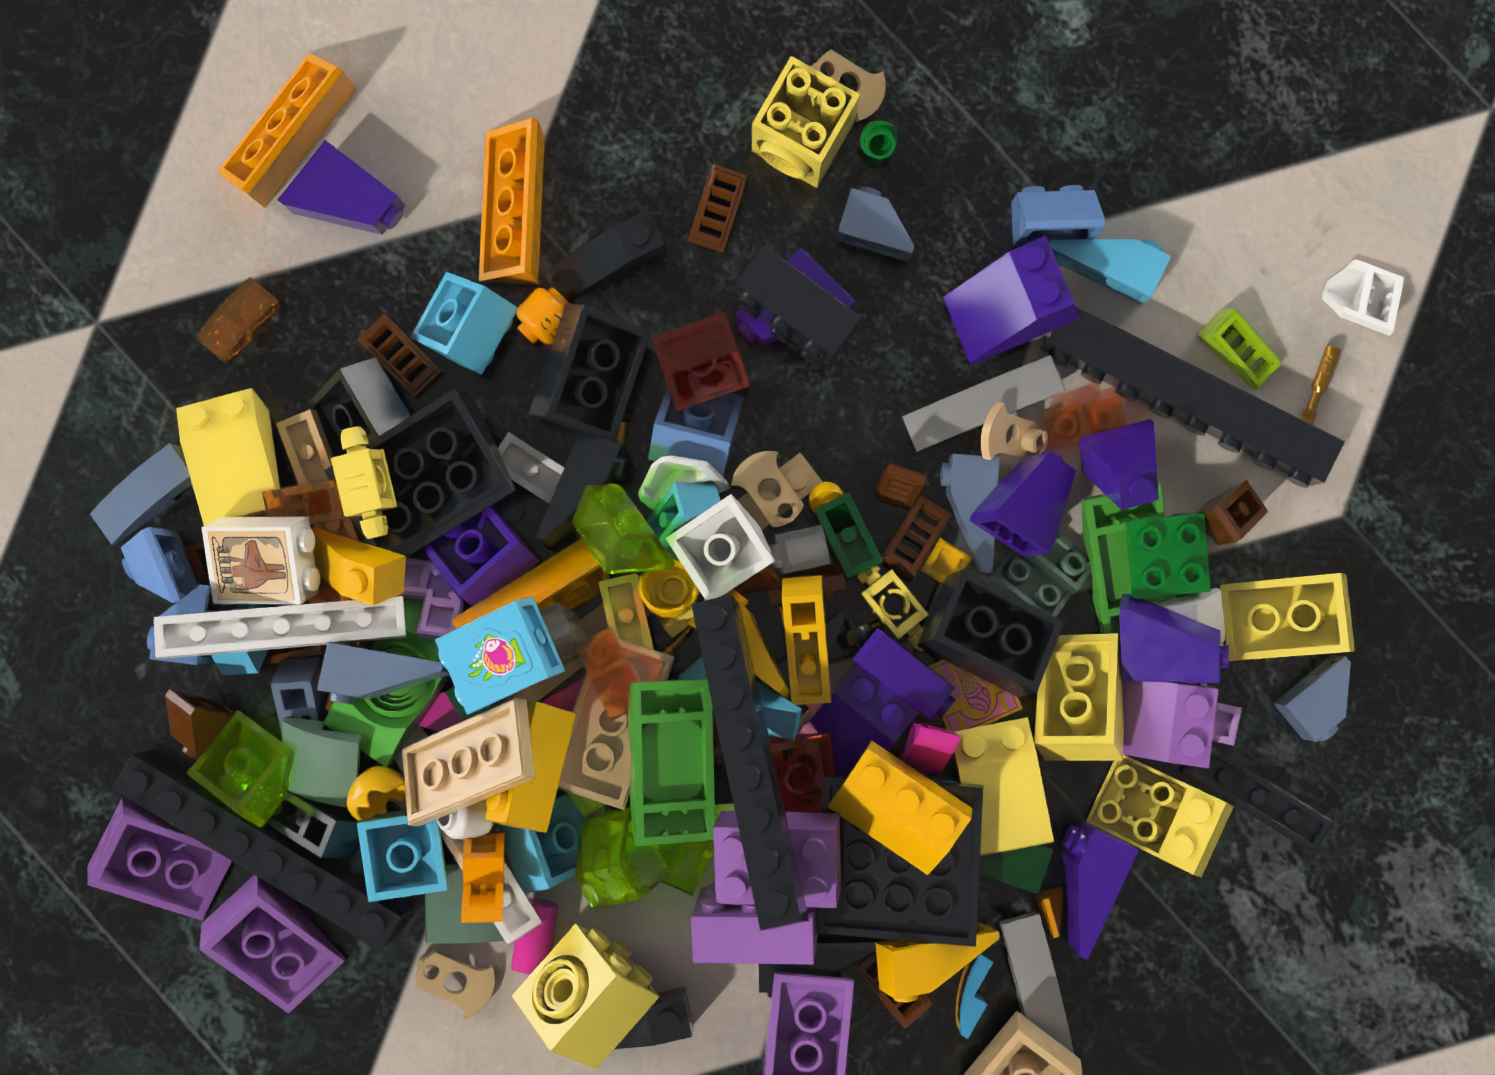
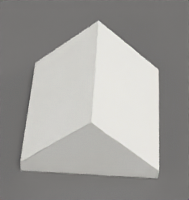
M732 494L666 537L667 542L705 600L723 596L775 561L760 526Z

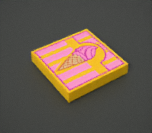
M944 659L928 665L956 688L951 694L956 701L944 716L941 717L945 727L952 732L985 726L1023 709L1018 697Z

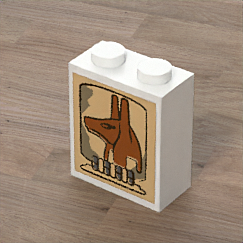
M221 517L201 527L213 604H302L319 593L320 573L315 567L313 552L315 536L310 529L309 517Z

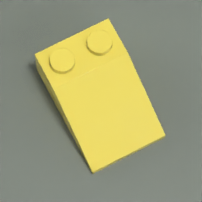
M252 388L176 408L180 443L204 526L221 517H255L283 509L270 413Z
M1335 573L1220 585L1226 645H1229V661L1355 651L1346 574Z
M1118 633L1059 635L1037 692L1034 744L1045 761H1123L1124 708L1120 636Z
M1028 717L955 731L954 733L959 735L960 739L952 755L959 783L983 785L980 856L1054 842Z

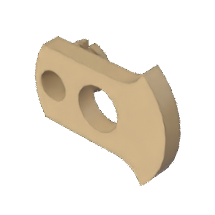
M833 50L825 53L811 66L821 72L820 67L827 64L825 68L827 76L839 82L843 74H850L856 79L858 86L856 92L860 94L855 122L864 120L872 115L882 103L885 94L883 71L878 74L868 73Z
M1002 402L995 403L991 408L982 428L981 451L983 458L987 460H992L998 453L1020 458L1028 457L1030 452L1041 454L1048 444L1046 431L1036 430L1035 421L1010 415L1006 410L1005 403ZM1011 426L1012 436L1010 441L1006 443V433Z
M764 451L749 456L738 466L733 475L731 486H739L745 489L771 527L776 528L792 522L799 515L804 504L777 467L776 458L779 452ZM773 479L779 483L781 492L775 500L767 501L760 497L758 486L763 480ZM781 505L791 507L792 515L789 518L778 516V508Z
M436 949L432 952L424 953L418 959L417 988L458 1005L464 1012V1019L478 1013L490 1000L495 985L492 964L483 968H477ZM428 965H436V966H437V967L435 968V970H433V971H428L427 974L425 975V970H424V969L426 968V966H428ZM452 972H462L466 976L467 981L462 989L451 991L444 985L445 978Z

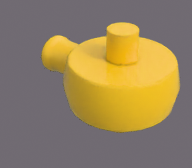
M819 483L809 493V506L815 513L814 508L844 495V493L835 483Z

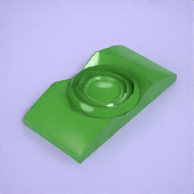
M1158 483L1159 500L1121 510L1105 494L1082 498L1083 539L1090 561L1092 598L1101 634L1118 633L1120 636L1119 607L1122 594H1131L1126 522L1128 520L1165 517L1160 483ZM1176 595L1142 599L1158 603L1174 599Z
M407 599L404 602L406 638L376 640L372 650L441 662L436 641L418 638L417 635L424 601ZM450 675L372 699L355 697L354 705L334 701L324 725L335 732L362 734L361 751L383 766L390 767Z
M707 678L630 682L628 734L631 750V781L629 795L634 844L636 846L714 840L713 713Z

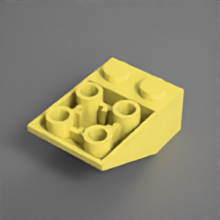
M1123 754V761H1113L1086 822L1176 867L1202 877L1233 810V806Z

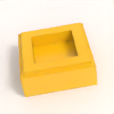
M940 537L919 571L943 585L947 576L962 569L966 570L973 557Z

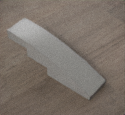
M1049 355L902 417L916 452L983 426L989 411L997 402L1005 403L1007 412L1013 414L1065 392L1066 388L1052 355Z
M1035 911L1000 921V927L1009 955L1007 957L1017 989L1015 992L1022 1015L1074 1054L1062 997L1040 914Z

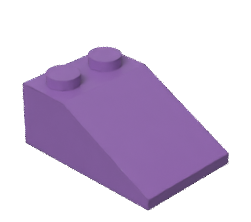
M1122 681L1124 708L1123 754L1168 763L1209 768L1219 689L1211 686L1181 682Z
M121 798L87 866L88 885L202 921L232 861L135 802Z
M255 875L201 924L199 950L287 1013H290L345 962V957L290 896Z
M774 971L763 1075H845L854 979Z

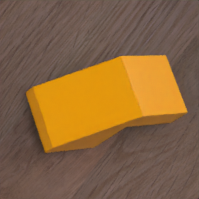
M488 833L483 837L465 838L462 857L463 893L461 923L503 922L505 833Z

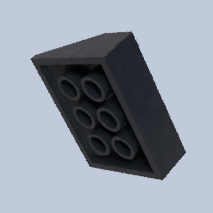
M458 389L451 390L369 442L366 448L384 449L397 507L382 511V516L387 518L388 531L387 535L378 538L367 539L363 534L359 522L363 520L362 516H352L351 518L367 544L405 555L408 558L516 491L489 427L468 392ZM332 465L325 469L324 472L340 497Z

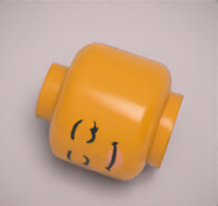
M553 287L548 291L544 288H537L517 308V317L522 322L517 329L533 344L538 339L544 344H552L564 312L565 304L570 303Z

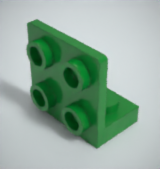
M1204 513L1173 514V516L1128 520L1126 522L1131 595L1133 598L1141 599L1211 592Z

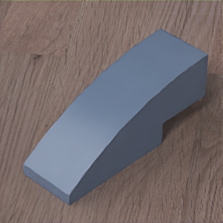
M171 443L166 445L129 474L90 513L111 545H116L177 501L175 497L192 485L182 447Z

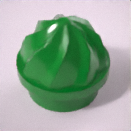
M883 120L871 121L865 126L860 135L862 150L868 156L875 159H884L890 156L898 143V134L895 127Z

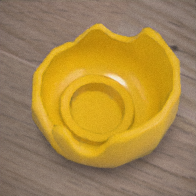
M675 559L653 562L646 573L640 576L638 581L640 598L650 612L663 618H676L684 615L692 608L691 604L697 601L700 594L699 589L682 563Z
M373 766L365 770L354 781L348 793L346 802L351 815L357 821L362 822L373 818L377 814H387L386 804L390 799L393 798L399 801L406 799L404 776L386 766Z

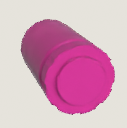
M537 898L528 899L542 924L514 942L511 962L512 970L531 974L552 951L557 923L555 915L558 914L559 907L558 904L552 901Z

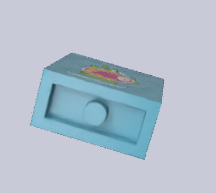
M534 597L513 601L435 639L439 648V659L442 665L448 669L455 686V696L464 707L467 715L489 707L491 704L534 684L565 672Z

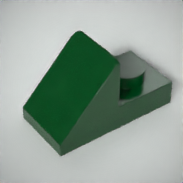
M850 492L814 508L830 551L833 550L847 581L883 564V560Z

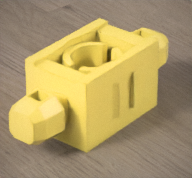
M356 426L344 429L341 433L342 449L346 450L347 454L331 458L344 516H362L363 520L359 522L367 539L387 535L388 524L386 516H382V511L397 507L384 449L366 448L369 442L362 427Z
M876 567L856 576L861 584L865 582L868 585L859 595L895 639H900L907 633L909 643L915 649L923 651L924 649L917 645L925 625L921 626L919 622L929 614L892 569L888 570L881 576L878 573L880 568ZM890 583L896 589H889L885 592L887 594H898L902 598V613L907 614L910 606L914 610L896 626L891 620L901 619L902 617L900 615H889L885 611L883 602L886 597L880 595L877 603L872 598Z

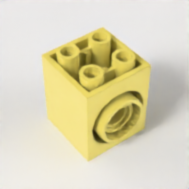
M791 56L752 123V152L762 157L780 172L793 178L802 179L818 188L854 124L860 94Z
M574 924L512 995L517 1005L551 1052L595 1069L601 1065L660 996L650 985L653 981L650 974L638 964L634 965L629 959L632 956V952L625 944L618 939H614L612 942L609 941L601 931L594 927L589 931L577 924Z

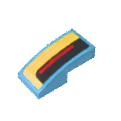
M982 952L964 967L958 987L955 1010L956 1026L960 1034L967 1039L988 1005L983 996L977 993L993 964L992 959L986 952Z

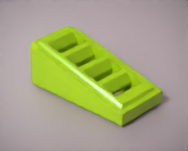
M1236 308L1219 311L1197 334L1200 340L1253 390H1258L1282 365L1280 359ZM1229 327L1230 329L1221 337V335ZM1237 336L1240 337L1241 340L1231 348L1229 345ZM1250 347L1252 351L1242 361L1240 356ZM1261 357L1264 362L1252 372L1249 368Z

